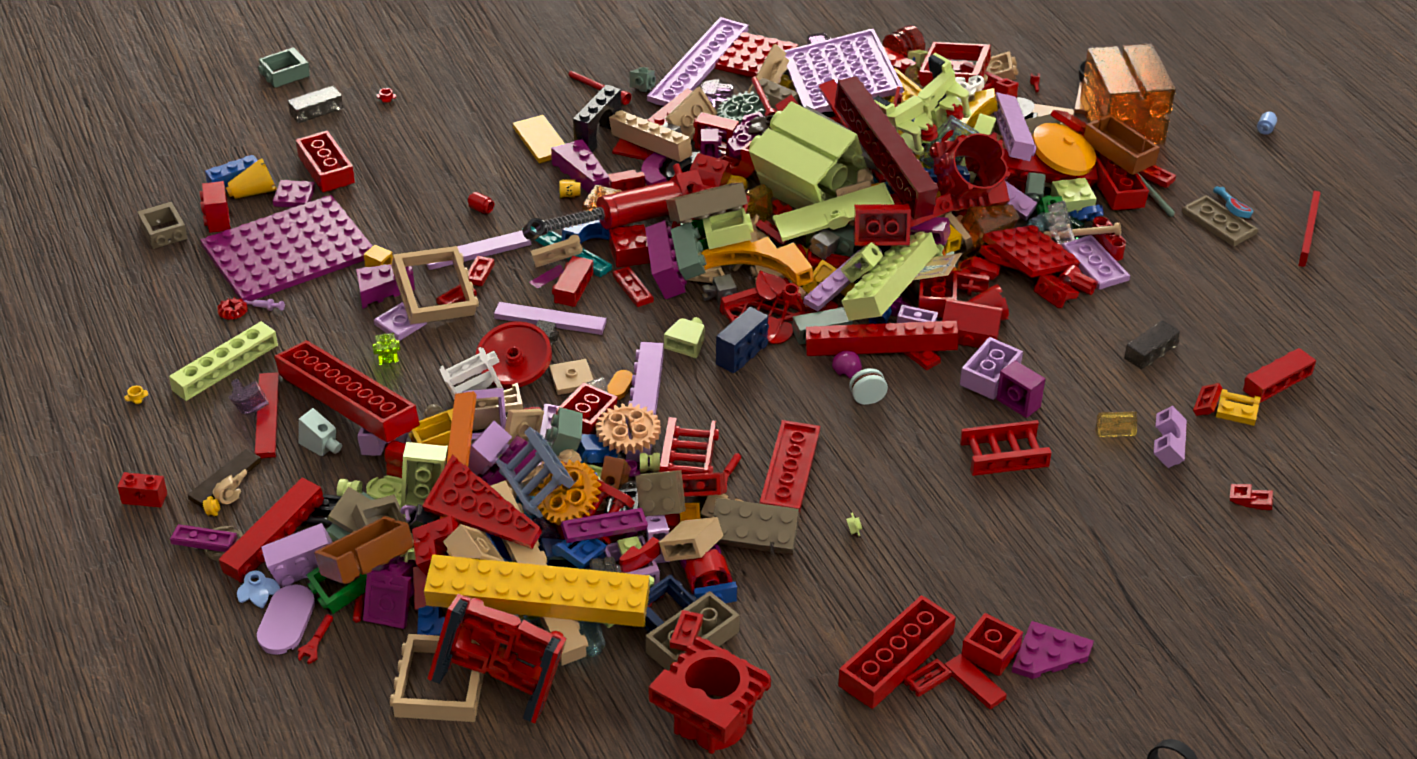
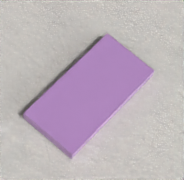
M1092 235L1061 243L1064 250L1075 255V258L1080 261L1079 269L1086 276L1098 281L1097 288L1099 290L1130 280V275Z

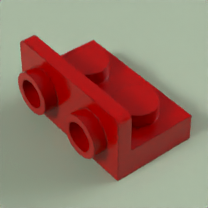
M1040 275L1034 288V292L1058 308H1063L1066 300L1077 299L1080 293L1054 275Z

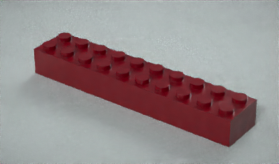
M857 76L838 80L834 108L849 129L857 134L861 146L902 204H909L912 218L918 219L933 215L938 193L937 184L934 183L929 173L923 168L920 160L915 157L912 149L907 146L903 137L896 131L895 126L888 120L887 115L880 109L879 104L874 101L871 93L866 90L863 82Z

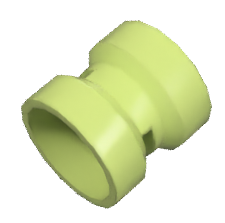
M640 453V473H646L647 471L660 472V453H653L652 455Z
M347 479L339 480L337 496H342L348 487L362 493L361 481L354 480L349 482Z

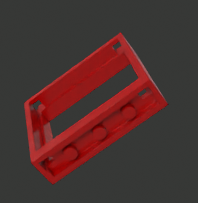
M933 42L931 48H928V54L925 55L924 63H921V69L918 70L917 79L920 80V85L926 87L933 81L932 71L930 72L928 57L934 53L946 59L977 61L972 73L955 72V77L965 78V83L972 76L979 75L984 77L991 60V45Z

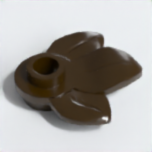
M773 115L766 117L758 116L750 120L751 125L748 129V134L761 133L762 135L768 128L771 129L770 122Z

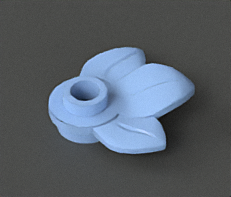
M251 571L246 574L244 584L238 588L237 598L240 603L250 599L254 605L262 609L266 605L269 595L273 596L280 589V586L274 579L265 578L262 572ZM254 578L259 579V580L256 581V582L251 581V579H254Z

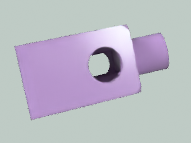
M665 515L646 516L648 527L647 530H644L645 542H648L652 537H655L660 542L669 533ZM660 547V555L654 559L655 562H670L665 561Z

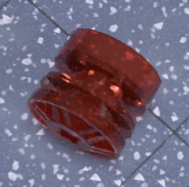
M906 25L885 36L883 47L908 58V51H924L925 41L918 28L913 25Z

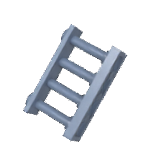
M529 427L524 432L529 439L527 441L528 444L508 464L500 459L496 463L500 467V474L509 481L522 501L523 510L530 516L534 514L541 518L543 515L537 506L558 485L561 486L563 484L570 489L575 482L543 435ZM535 449L537 451L535 453L536 456L516 475L514 469ZM543 461L544 467L524 487L521 482ZM549 473L553 474L552 480L532 499L529 494Z

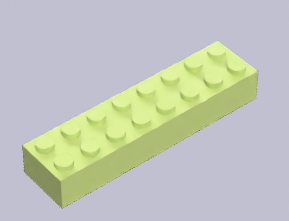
M922 231L910 235V245H891L889 250L884 252L883 257L878 263L863 275L862 279L843 298L842 304L849 321L880 317L885 313L938 252L932 232L924 233Z

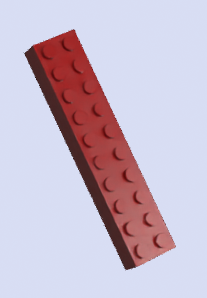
M307 340L274 356L279 376L386 443L394 441L397 437L420 426L415 404Z

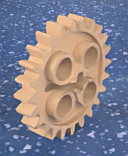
M622 403L620 408L614 405V410L607 408V413L602 412L601 417H598V423H596V436L599 437V442H603V447L609 446L610 451L614 448L617 449V453L624 450L625 454L628 451L635 454L637 449L640 452H643V447L650 449V444L655 445V440H659V434L661 433L658 416L653 415V410L647 412V407L640 409V404L633 407L632 403H630L628 407H625ZM625 418L628 419L629 432L631 433V439H629L628 436V427Z

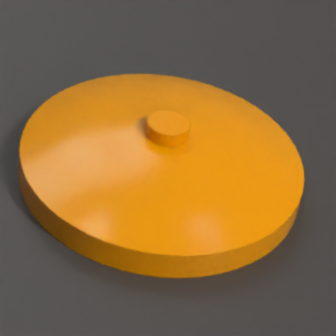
M1044 123L1039 125L1032 134V139L1036 146V155L1045 164L1061 173L1074 176L1085 175L1091 171L1096 163V153L1092 145L1080 133L1067 126L1057 123Z

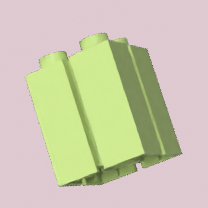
M792 101L783 111H777L773 115L770 122L771 129L768 128L762 136L754 137L749 146V154L763 191L796 209L837 197L835 189L857 183V170L867 168L865 159L861 156L862 149L856 133Z

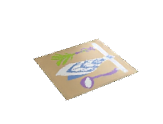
M962 253L933 257L913 280L949 275Z

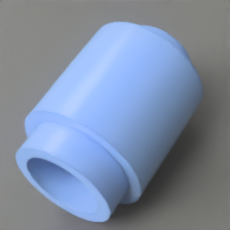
M1273 112L1263 113L1257 124L1258 131L1262 134H1270L1277 123L1276 115Z

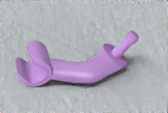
M405 505L401 508L400 512L405 514L406 522H410L409 514L416 506Z

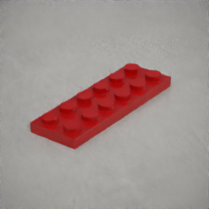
M782 420L760 504L799 509L800 514L821 426Z

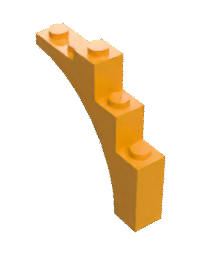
M765 237L752 243L748 240L714 249H706L701 252L707 265H704L705 270L728 264H748L779 272L798 287L814 281L812 266L794 242L777 249L770 238Z

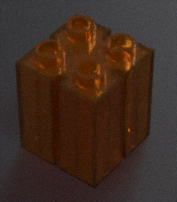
M1125 45L1122 47L1123 55L1118 46L1088 48L1084 70L1086 78H1083L1080 101L1085 109L1084 114L1088 123L1111 114L1144 136L1146 141L1150 140L1156 145L1165 144L1170 121L1168 115L1172 111L1176 88L1153 45Z

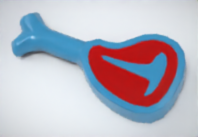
M1215 187L1213 189L1214 193L1220 195L1227 202L1226 207L1231 213L1243 218H1250L1252 216L1253 210L1231 197L1224 187Z

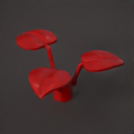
M761 270L758 273L756 289L759 296L770 301L776 297H782L785 302L781 320L777 318L768 319L769 329L767 338L771 344L784 343L792 336L793 326L788 322H784L788 305L795 303L797 299L802 309L807 311L806 314L838 308V304L830 301L822 309L816 311L803 303L801 293H798L799 288L796 284H786L781 277L765 273Z

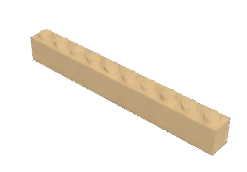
M506 481L491 485L505 500L512 503L521 513H524L521 504L515 501L516 494L512 487L509 488ZM501 538L512 562L547 566V557L544 551L539 550L538 540L533 549ZM539 617L545 631L549 633L560 631L567 638L560 658L562 666L586 657L588 641L584 634L581 635L579 632L580 625L578 620Z

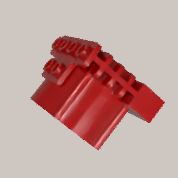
M975 133L965 138L958 137L954 141L935 142L931 146L930 156L934 161L933 170L938 179V191L941 196L946 193L951 194L952 211L957 212L972 208L979 209L980 207H984V209L1000 207L1010 201L1005 181L1010 176V172L1006 162L1002 159L1004 155L1003 140L998 141L996 134ZM956 157H969L977 162L979 166L977 176L982 181V187L970 184L960 175L955 162Z
M697 636L693 640V644L686 647V652L678 656V661L670 665V670L664 669L649 686V702L674 715V734H680L686 739L696 740L699 746L713 754L715 750L730 747L743 737L747 725L752 724L753 707L756 705V701L760 700L763 697V692L768 691L771 687V676L765 670L759 669L746 660L731 654L726 649H722L712 644L709 640ZM707 695H719L725 698L711 699Z

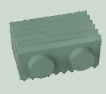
M1030 172L1026 180L1024 194L1038 204L1044 194L1046 175Z

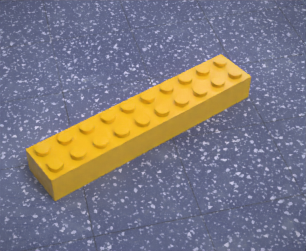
M432 554L424 594L427 606L449 608L456 596L460 594L471 599L479 598L484 602V606L509 614L644 627L650 581L648 575Z

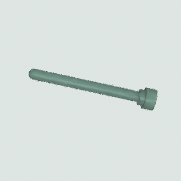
M1139 174L1149 190L1148 194L1168 216H1174L1175 213L1171 207Z

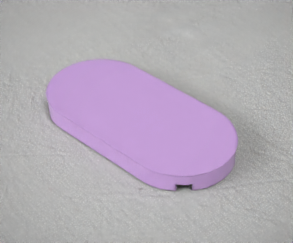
M288 585L276 591L272 596L257 631L258 643L265 652L275 655L287 653V650L291 648L293 650L299 645L315 607L314 595L309 588L302 585Z

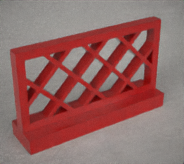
M784 278L786 284L790 283L787 278ZM755 287L722 297L719 310L722 315L725 314L730 323L739 317L731 312L739 311L742 314L750 306L758 307V311L761 308L770 311L769 319L774 318L771 317L773 312L782 315L783 310L775 308L777 303L785 305L783 299L776 297L774 300H771L774 302L773 306L763 304V302L770 300L760 297ZM798 300L788 305L784 322L792 321L793 316L806 314ZM791 307L797 309L798 312L791 313L788 312V309Z

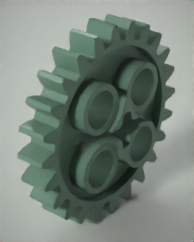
M746 91L744 94L739 93L738 96L732 95L733 98L727 97V101H722V104L717 108L718 116L739 121V125L742 123L744 115L761 112L764 116L766 112L758 94H754V91L750 92V94Z

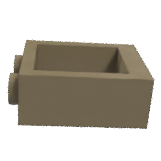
M172 202L137 211L140 226L153 249L188 239L185 224ZM173 220L176 225L153 231L151 228L152 226Z
M395 495L356 504L351 514L358 529L368 525L366 518L388 513L389 517L396 521L399 520L407 523L404 514L400 512L401 508Z

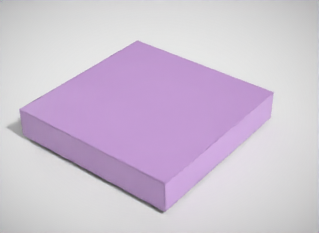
M403 303L398 304L374 319V325L397 341L402 340L427 324L425 322L410 325Z

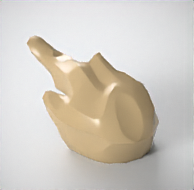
M869 168L857 170V183L870 180V183L874 184L872 171H869Z
M244 469L234 478H232V475H229L216 484L213 489V495L219 503L230 504L239 499L241 489L236 488L247 475V470Z

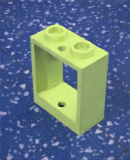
M744 208L728 211L724 214L711 215L708 218L702 219L709 249L752 240L750 233L754 232L750 214H746Z

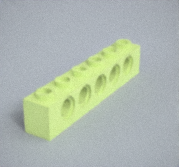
M262 321L171 374L169 379L172 391L185 401L189 400L278 346L276 331Z

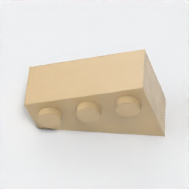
M518 383L512 384V388L504 390L506 420L508 410L523 409ZM498 397L476 399L472 431L486 429L493 421L500 425Z

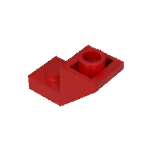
M973 256L959 262L957 271H961L964 268L969 269L971 273L987 272L989 280H993L998 276L1001 265Z

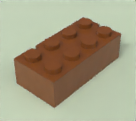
M1111 114L1086 125L1084 138L1092 147L1131 175L1156 164L1160 147L1150 140L1146 141L1144 136Z
M384 516L315 551L314 554L322 576L342 584H347L359 576V573H370L376 566L387 564L390 562V559L406 554L407 550L414 547V542L408 523Z

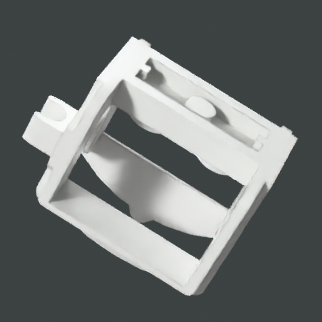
M479 347L480 353L446 370L443 365L440 366L441 369L439 370L453 399L455 394L462 393V391L486 389L493 381L497 386L495 388H503L492 367L500 362L495 351L486 354L484 348L481 349ZM486 369L489 370L465 383H462L456 387L453 386L457 383L463 382L465 379L473 375L480 374L482 371Z

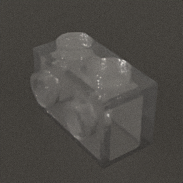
M1065 200L1047 205L1049 210L1046 213L1048 223L1052 224L1049 227L1051 236H1055L1058 244L1074 241V231Z

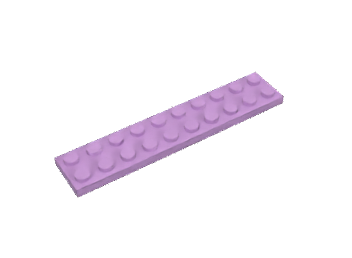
M720 17L647 95V101L665 106L685 89L688 88L693 91L715 68L719 57L726 53V50L733 45V42L740 37V34L748 31V25Z

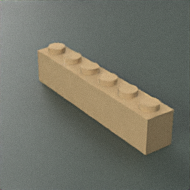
M617 111L609 117L612 135L679 162L692 156L689 136L625 111Z

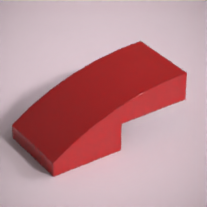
M1231 484L1230 501L1249 508L1272 510L1273 490H1252V484Z
M652 537L640 549L634 546L628 549L619 558L620 572L627 573L637 570L659 556V540Z

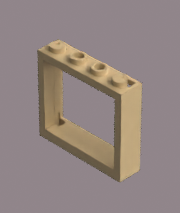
M457 246L393 255L391 266L410 325L475 315L476 307L479 306L478 298L473 294V284L469 282L468 269L464 267L463 255L459 253ZM452 260L466 301L418 308L405 267Z
M408 634L407 642L402 644L403 659L398 662L399 677L394 679L395 694H391L390 706H393L394 716L475 722L484 677L483 673L475 670L471 671L466 702L403 698L413 653H435L440 637ZM475 640L471 641V643L479 645Z

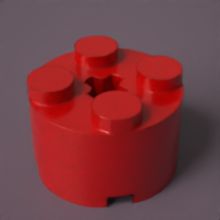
M716 549L709 550L701 558L686 560L685 574L693 595L695 588L732 582L726 560Z

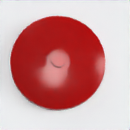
M521 321L508 322L493 328L481 339L476 350V355L480 353L479 347L481 349L484 348L486 354L495 351L500 362L492 367L503 388H512V384L518 383V387H523L536 381L547 370L552 358V348L546 333L534 324ZM486 369V370L482 371L480 374H483V373H485V372H487V371H489V370Z

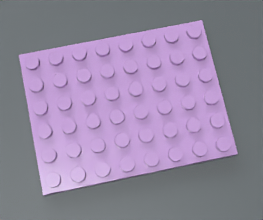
M874 28L784 50L787 53L785 57L790 60L787 65V71L804 108L809 106L820 113L833 111L819 90L820 84L832 79L838 83V80L857 76L863 82L866 90L871 93L872 98H875L877 95L882 98L895 96L897 86H900V93L904 92L903 86Z

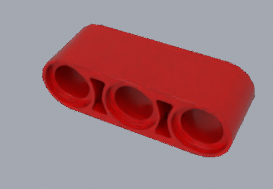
M1099 216L1094 218L1092 227L1113 226L1107 218ZM1115 233L1092 235L1116 261L1123 259L1126 241L1121 235H1115Z

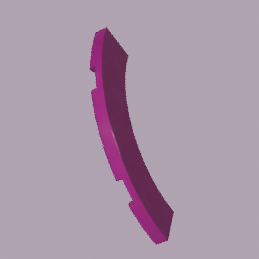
M654 152L643 162L641 171L645 175L644 179L647 185L666 182V178L659 170L663 165L662 163L671 160V158Z

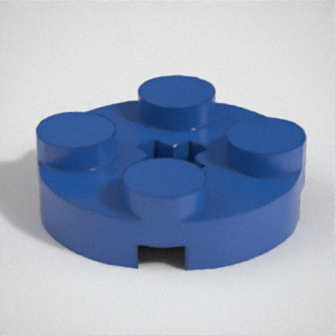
M1093 205L1082 208L1078 213L1076 210L1068 213L1071 225L1080 223L1081 220L1085 219L1086 222L1093 221L1095 217L1104 215L1102 205Z

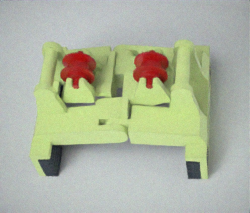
M937 53L928 57L930 72L932 71L933 81L918 93V96H912L897 107L893 103L890 104L884 98L882 99L879 95L873 98L879 104L883 113L887 115L891 124L895 126L896 131L901 130L905 132L900 136L903 137L907 146L916 155L923 154L924 148L921 144H929L930 141L935 140L938 137L937 131L940 132L948 123L956 124V121L972 116L968 102L969 91L956 82L951 61Z

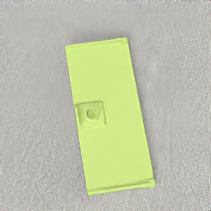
M883 182L793 211L774 215L772 219L784 242L825 228L834 230L846 226L849 221L854 220V205L894 204V201L886 188V184Z

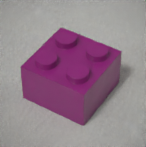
M1014 360L1000 371L996 399L1027 418L1041 407L1045 378Z

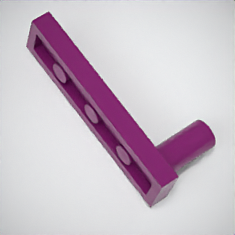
M642 508L561 522L566 543L623 534V538L626 539L635 537L637 531L647 530L648 527Z

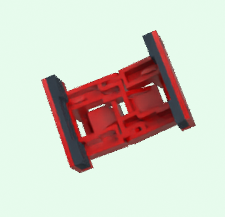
M458 594L447 610L427 679L440 684L452 663L483 674L488 671L492 677L531 695L523 719L536 723L545 706L567 638L560 631L549 633L525 620L521 622L519 617L484 606V602L479 598L471 599ZM475 640L479 645L471 643V641ZM503 644L507 645L506 649L502 648ZM518 658L528 663H531L535 665V667L532 668L516 659Z

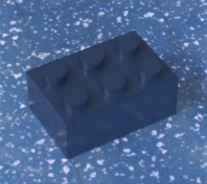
M749 307L716 336V365L734 374L740 368H743L745 363L751 358H754L762 348L764 349L768 344V315Z

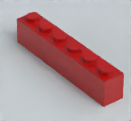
M302 477L219 558L222 572L242 583L247 573L254 571L265 561L262 546L293 534L295 529L308 519L314 508L321 506L324 500L321 487Z

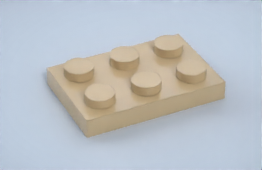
M697 87L665 119L670 124L680 126L682 134L689 136L691 141L695 133V128H693L695 118H698L701 112L716 116L717 111L701 87Z

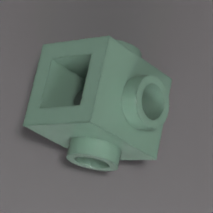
M639 67V69L630 71V88H637L639 91L645 92L655 87L656 77L654 70H648V67Z

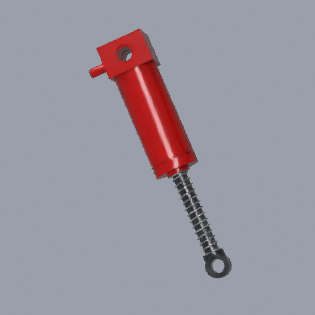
M675 164L673 165L675 175L669 181L598 197L596 209L587 210V212L583 211L547 221L533 218L523 227L522 232L527 240L534 241L539 236L546 235L548 231L565 229V227L582 225V223L586 224L595 220H599L605 229H611L669 215L666 200L691 194L694 184H703L698 169L682 173L680 165ZM531 227H534L537 232H534Z

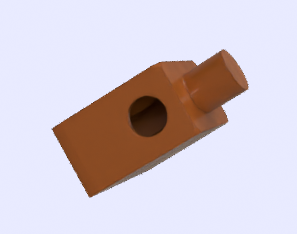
M605 456L600 480L610 486L612 485L617 490L625 489L631 467L625 459Z

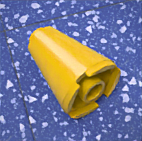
M259 159L228 182L229 186L226 189L230 197L234 196L237 199L277 190L276 186H273L275 184L266 165H261L264 163L263 159Z

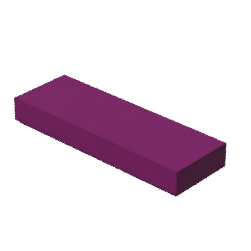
M178 524L170 538V542L174 545L226 552L236 542L238 537L237 533Z

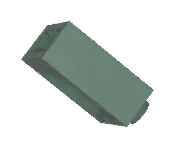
M294 47L259 59V73L274 88L310 76L308 62ZM289 65H293V66H291V67H288V68H285V69H282V70L273 72L274 70H277V69H280V68H283V67H286V66H289Z

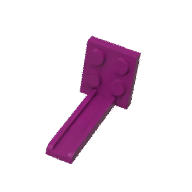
M397 556L381 572L372 570L370 573H367L363 621L402 629L407 626L411 577L408 576L413 572V567H418L415 560H408V563L404 562V557Z

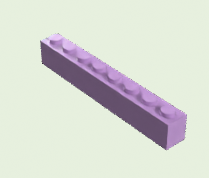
M996 92L998 111L993 113L1008 154L1013 158L1030 161L1031 156H1034L1036 152V146L1015 96Z
M641 342L640 349H636V361L638 362H634V373L636 375L632 376V386L634 388L630 390V399L633 400L629 401V404L632 403L633 407L640 404V409L647 407V412L653 410V415H656L663 365V343ZM628 428V436L629 439H631V433L629 432ZM650 444V449L643 447V452H640L638 449L635 450V454L628 451L626 460L632 459L640 462V453L651 455L652 444Z

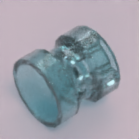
M1043 212L1037 215V217L1029 219L1027 226L1034 225L1039 228V232H1043V230H1048L1052 227V220L1047 213Z

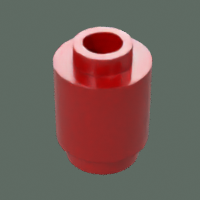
M479 192L470 194L467 200L470 208L483 214L491 213L495 204L490 197Z

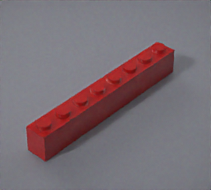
M1004 149L1002 159L1006 162L1010 172V176L1007 178L1014 177L1027 180L1028 173L1031 172L1045 174V182L1051 184L1053 181L1086 178L1091 187L1098 181L1096 163L1089 173L1074 176L1051 168L1036 153L1034 156H1031L1030 161L1010 157L1007 149ZM965 157L968 171L977 173L979 169L977 162L969 157Z
M957 321L806 327L807 356L837 355L842 351H852L856 354L958 350Z

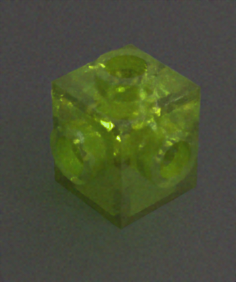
M394 333L375 335L376 343H372L374 355L378 354L379 364L398 362L397 351H400L399 340H395Z

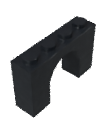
M605 85L573 118L574 141L583 139L592 153L597 148L598 123L599 126L611 130L609 117L617 111H621V89Z

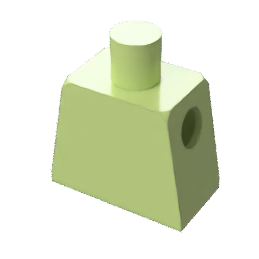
M870 242L857 252L840 270L853 283L872 269L883 257V254L879 251L878 246ZM860 262L861 268H857L855 264Z
M694 317L691 321L683 318L679 319L664 333V349L697 358L705 338V326L702 324L701 319Z

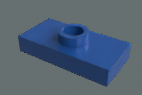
M736 582L694 589V596L697 600L710 591L724 603L737 601Z

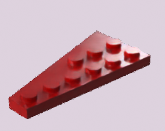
M453 454L422 505L425 511L442 517L451 515L458 523L533 549L542 533L541 528L517 510L512 503L505 500L500 493L482 478L475 475L470 468L463 465Z

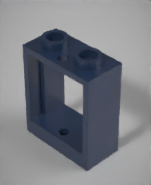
M669 575L650 588L648 605L665 593H668L683 609L697 599L683 588L679 580H675ZM647 605L644 628L650 633L664 622Z

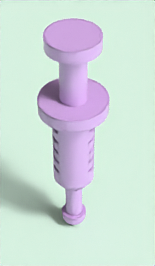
M268 299L267 301L244 300L247 304H252L254 307L267 308L268 311H272L274 307L284 310L285 307L283 301L274 303L273 299Z

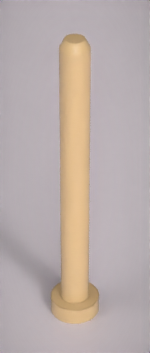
M1119 222L1115 223L1114 226L1045 231L1043 234L1050 236V238L1105 233L1121 235V224Z

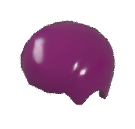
M852 351L839 352L832 360V368L839 376L846 374L848 378H852L857 372L862 370L860 357Z

